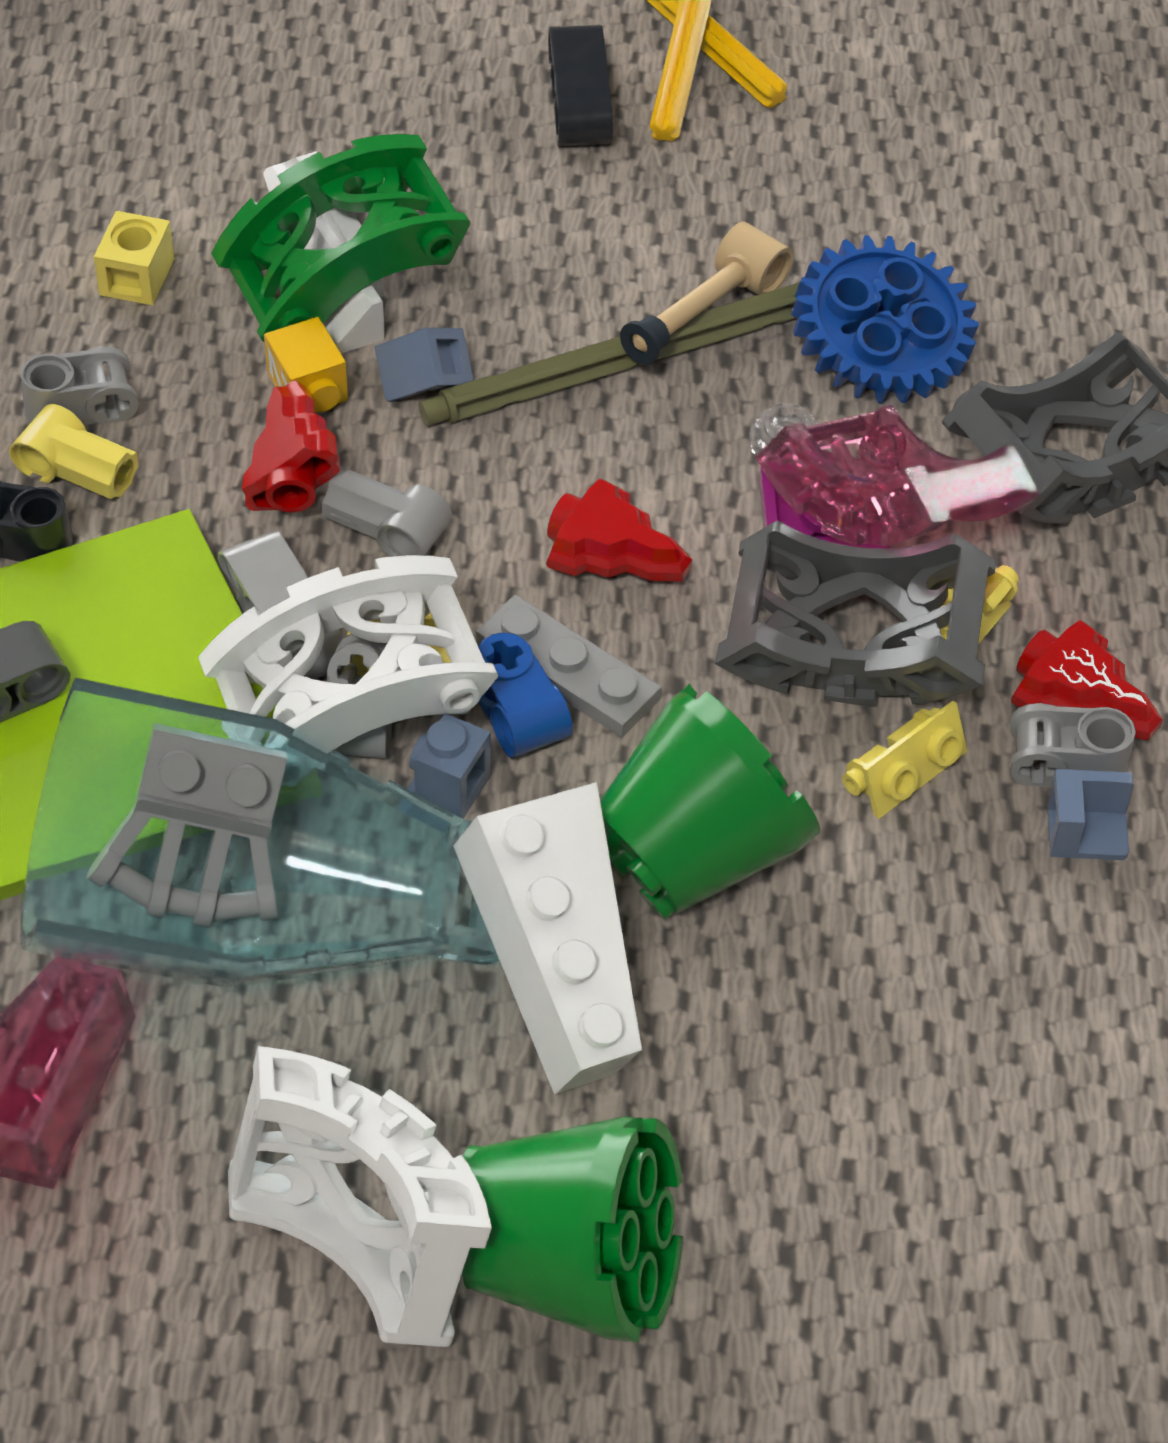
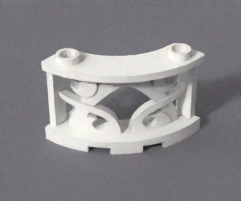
M420 555L383 557L375 559L376 569L342 576L339 567L311 576L288 586L287 591L290 598L271 607L262 614L255 607L246 611L214 638L199 655L198 659L205 677L216 678L239 742L287 753L288 759L282 782L297 781L325 755L351 739L378 727L419 716L444 713L466 714L479 702L482 695L498 678L494 664L485 663L451 586L458 576L450 558ZM429 612L436 627L424 625L425 617ZM380 619L381 623L370 622L369 620ZM344 627L348 632L361 639L377 643H387L377 661L357 684L324 682L304 676L320 655L324 643V635ZM427 645L445 648L451 663H443L441 655ZM301 648V650L294 657L292 653L297 649ZM250 683L259 684L264 688L257 699ZM276 705L273 713V723L277 730L269 734L264 720Z
M258 1046L253 1063V1080L234 1156L230 1161L228 1169L229 1216L233 1220L258 1224L287 1233L313 1246L332 1259L349 1275L365 1296L373 1312L380 1339L383 1342L449 1347L455 1334L450 1308L470 1247L485 1248L491 1231L485 1199L468 1163L462 1155L453 1158L433 1136L436 1124L394 1091L388 1089L383 1096H380L350 1081L351 1069L298 1052ZM265 1121L279 1123L281 1131L263 1132ZM258 1151L291 1154L275 1164L255 1160ZM360 1159L372 1169L385 1183L390 1202L399 1221L386 1220L372 1208L355 1198L335 1163H350Z

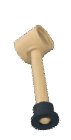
M745 221L737 223L725 235L717 250L715 268L719 272L658 316L649 315L641 321H630L625 324L620 331V341L624 351L636 363L649 365L657 360L660 350L669 343L671 334L735 287H746L757 295L780 288L793 264L794 252L792 248Z

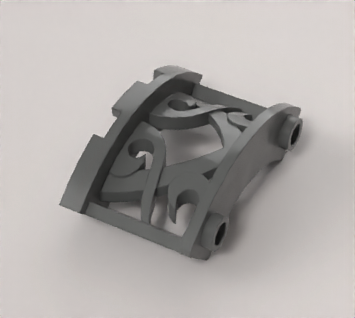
M1116 332L1107 341L1099 344L1090 355L1077 364L1045 380L1009 387L994 385L983 380L979 381L972 389L963 393L956 400L953 409L942 420V424L949 432L970 438L1015 489L1007 498L1021 515L1035 521L1064 524L1069 522L1072 514L1088 511L1093 518H1097L1136 501V495L1133 491L1150 484L1156 479L1164 486L1168 484V414L1152 409L1161 393L1168 400V377L1139 346L1120 332ZM1138 368L1152 383V386L1135 405H1130L1128 403L1134 385L1133 376L1131 375L1124 387L1120 389L1113 388ZM1053 423L1112 428L1106 437L1102 457L1090 461L1066 451L1043 448V440ZM1131 433L1126 449L1121 450L1118 445Z
M776 521L740 542L738 553L742 556L727 639L718 644L715 664L721 668L777 692L787 694L789 684L825 690L824 700L877 707L879 696L910 695L912 704H922L963 694L983 685L985 664L976 659L987 577L995 573L996 560L959 535L950 534L928 543L909 547L862 548L821 540ZM767 569L776 573L779 591L788 601L777 596L764 586ZM954 588L952 601L942 606L948 598V589ZM865 594L888 608L902 621L878 633L870 640L864 650L844 649L842 641L835 630L816 616L837 604ZM760 604L773 614L765 624L760 621L757 622ZM948 625L947 639L943 638L940 632V628ZM810 635L819 639L824 645L811 643ZM897 644L901 645L899 648H891Z

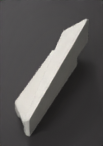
M317 151L266 168L263 174L269 192L281 184L277 177L280 173L316 154ZM335 207L316 218L314 232L304 249L337 248L353 239L362 225L354 212ZM383 278L355 293L343 302L323 323L340 353L385 340L383 301L381 299L383 296Z

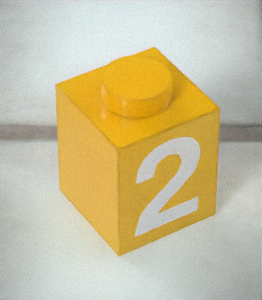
M319 317L264 334L267 373L275 386H286L295 380L300 382L314 399V412L317 413L328 411L336 404L348 400L346 362Z

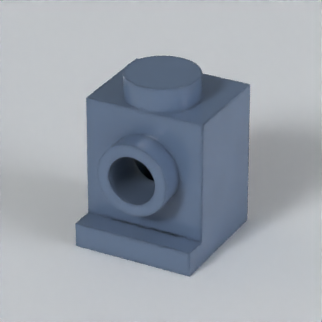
M444 713L440 721L432 724L427 733H423L414 745L409 761V767L414 770V779L404 792V798L462 822L491 776V732Z

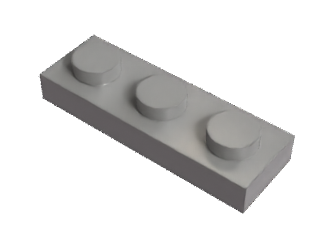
M516 594L476 630V643L478 646L488 636L502 632L515 634L523 638L531 646L532 652L551 683L562 693L565 701L621 738L661 700L662 687Z

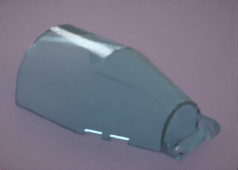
M80 678L74 679L57 727L36 813L21 906L20 941L23 951L226 988L437 957L479 965L493 964L499 961L473 894L471 896L469 927L455 925L460 862L453 846L473 821L464 820L391 780L386 785L349 766L352 759L332 750L329 755L293 736L292 734L295 729L277 719ZM153 723L287 753L288 759L272 819V828L267 839L278 919L261 921V915L211 922L209 928L192 925L191 917L165 912L163 918L148 916L144 907L110 885L105 884L100 888L86 879L93 862L134 806ZM153 817L148 821L121 860L150 880L153 879L167 820ZM185 824L171 886L193 891L199 890L213 830ZM232 834L218 894L257 889L249 838Z

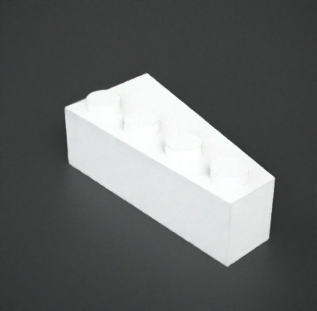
M597 782L476 816L453 847L554 1095L617 1073L642 1050Z

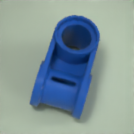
M511 633L492 634L483 639L478 648L485 663L494 664L498 678L482 695L478 704L492 725L496 739L509 758H514L570 737L573 727L567 703L559 689L551 683L532 652L531 646L523 638Z

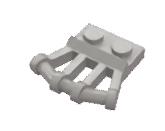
M153 723L134 806L93 862L86 879L100 888L105 884L110 885L144 907L148 916L163 918L165 912L191 917L192 925L206 928L210 927L211 922L261 915V921L278 919L267 839L272 828V819L288 759L287 753ZM151 817L167 820L152 880L121 861ZM185 824L213 830L198 891L171 886ZM232 834L249 838L257 889L218 894Z

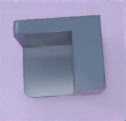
M424 328L374 346L384 396L387 401L402 400L426 391H440L474 380L463 328Z
M1055 769L1047 802L1050 857L1104 860L1127 859L1129 844L1126 812L1134 787L1133 775L1131 773Z

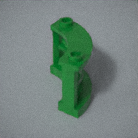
M387 134L359 138L351 141L353 149L342 151L327 158H324L321 152H317L280 173L277 177L281 184L266 194L258 203L251 197L231 219L220 235L211 254L219 268H229L260 324L257 333L263 342L265 333L305 320L319 317L321 322L324 323L343 302L381 278L411 268L448 265L451 263L471 222L465 213H457L423 159L427 147L419 135ZM335 207L350 212H369L354 238L339 247L304 249L314 232L316 218ZM415 210L424 211L425 215H419ZM268 269L265 277H263L261 271ZM280 286L282 295L276 300L275 294Z

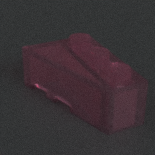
M56 956L0 1014V1177L54 1190L136 1018L121 970Z

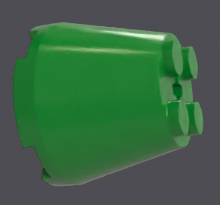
M690 684L666 704L600 799L611 866L621 877L630 872L642 887L639 890L640 895L663 920L668 919L674 912L680 913L799 852L820 833L819 822L805 797L797 790L789 797L784 792L788 784L780 771L769 760L773 755L726 706L706 691L696 700L698 693Z
M623 1116L485 1146L469 1145L466 1148L463 1157L479 1183L491 1223V1231L485 1248L470 1247L462 1271L463 1282L467 1289H472L612 1341L639 1343V1334L644 1328L659 1329L675 1289L683 1236L672 1235L675 1209L673 1197L670 1193V1187H679L682 1183L681 1166L673 1137L661 1120L657 1118Z

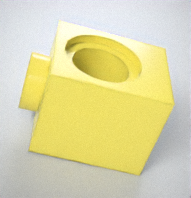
M121 211L115 212L94 255L99 295L149 305L154 304L174 261L169 220Z

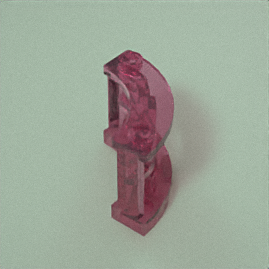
M893 405L880 407L877 411L811 426H805L803 422L785 426L755 457L776 491L797 514L808 512L813 518L822 523V533L852 545L869 543L889 546L922 537L938 529L948 520L966 522L985 521L1011 514L1039 497V491L1013 445L1000 447L995 452L980 459L967 460L950 457L936 451L918 438L906 425ZM857 442L859 445V459L852 456L846 444ZM831 448V451H832V452L823 451V450H824V449Z

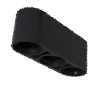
M549 26L548 52L549 64H551L552 96L555 99L553 106L556 135H558L557 146L612 145V101L603 26Z

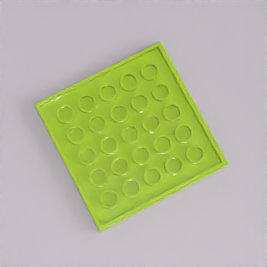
M190 508L0 568V629L21 621L37 622L42 626L71 673L68 686L57 698L0 723V901L90 869L97 856L134 806L153 723L239 741L216 678L205 677L198 657L214 638L242 615V612ZM250 683L257 699L264 688L259 684ZM276 705L264 720L269 734L277 730L273 723V713ZM317 763L308 769L297 781L281 783L276 805L324 789L323 775ZM151 817L123 858L160 846L167 820ZM185 824L183 837L206 829Z

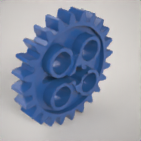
M864 235L861 246L857 250L849 240L845 239L841 243L838 254L826 248L823 251L820 262H810L805 277H801L795 294L796 301L791 316L798 318L793 331L794 336L806 338L801 353L803 355H820L815 367L817 373L825 372L831 368L837 372L833 382L834 387L837 388L843 385L847 380L855 383L854 397L859 398L866 388L874 389L876 400L880 404L883 403L888 391H894L901 403H907L912 389L923 398H927L934 385L945 389L953 375L959 376L976 344L973 337L979 327V322L971 319L976 303L962 300L968 288L967 284H950L949 280L954 268L952 266L939 270L934 268L933 263L936 253L933 251L922 259L916 257V247L912 241L906 245L903 251L896 250L892 236H887L882 248H876L871 237Z

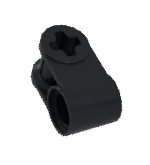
M0 481V558L21 562L74 545V537L63 496L57 490L49 487H31Z

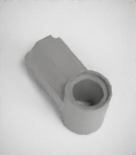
M340 469V472L332 477L322 501L323 517L376 538L377 544L382 551L390 557H394L397 554L400 556H425L452 519L451 507L438 492L429 487L412 485L405 492H402L348 469L346 471Z

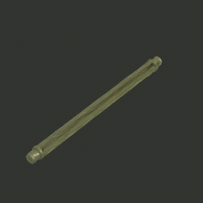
M799 283L701 312L670 335L669 343L660 350L659 357L655 361L754 332L774 323L780 324L796 319L791 316V312L796 301L795 294ZM619 336L509 369L508 372L489 375L440 390L438 396L419 401L418 408L425 426L446 420L451 424L500 409L514 402L520 403L629 370L640 364L633 361L626 354Z

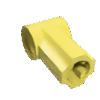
M56 404L46 405L9 447V455L12 462L23 474L30 476L32 473H36L42 476L40 481L44 483H50L57 476L109 499L114 497L120 498L132 484L135 472L139 467L137 452L86 431L85 426L75 414Z

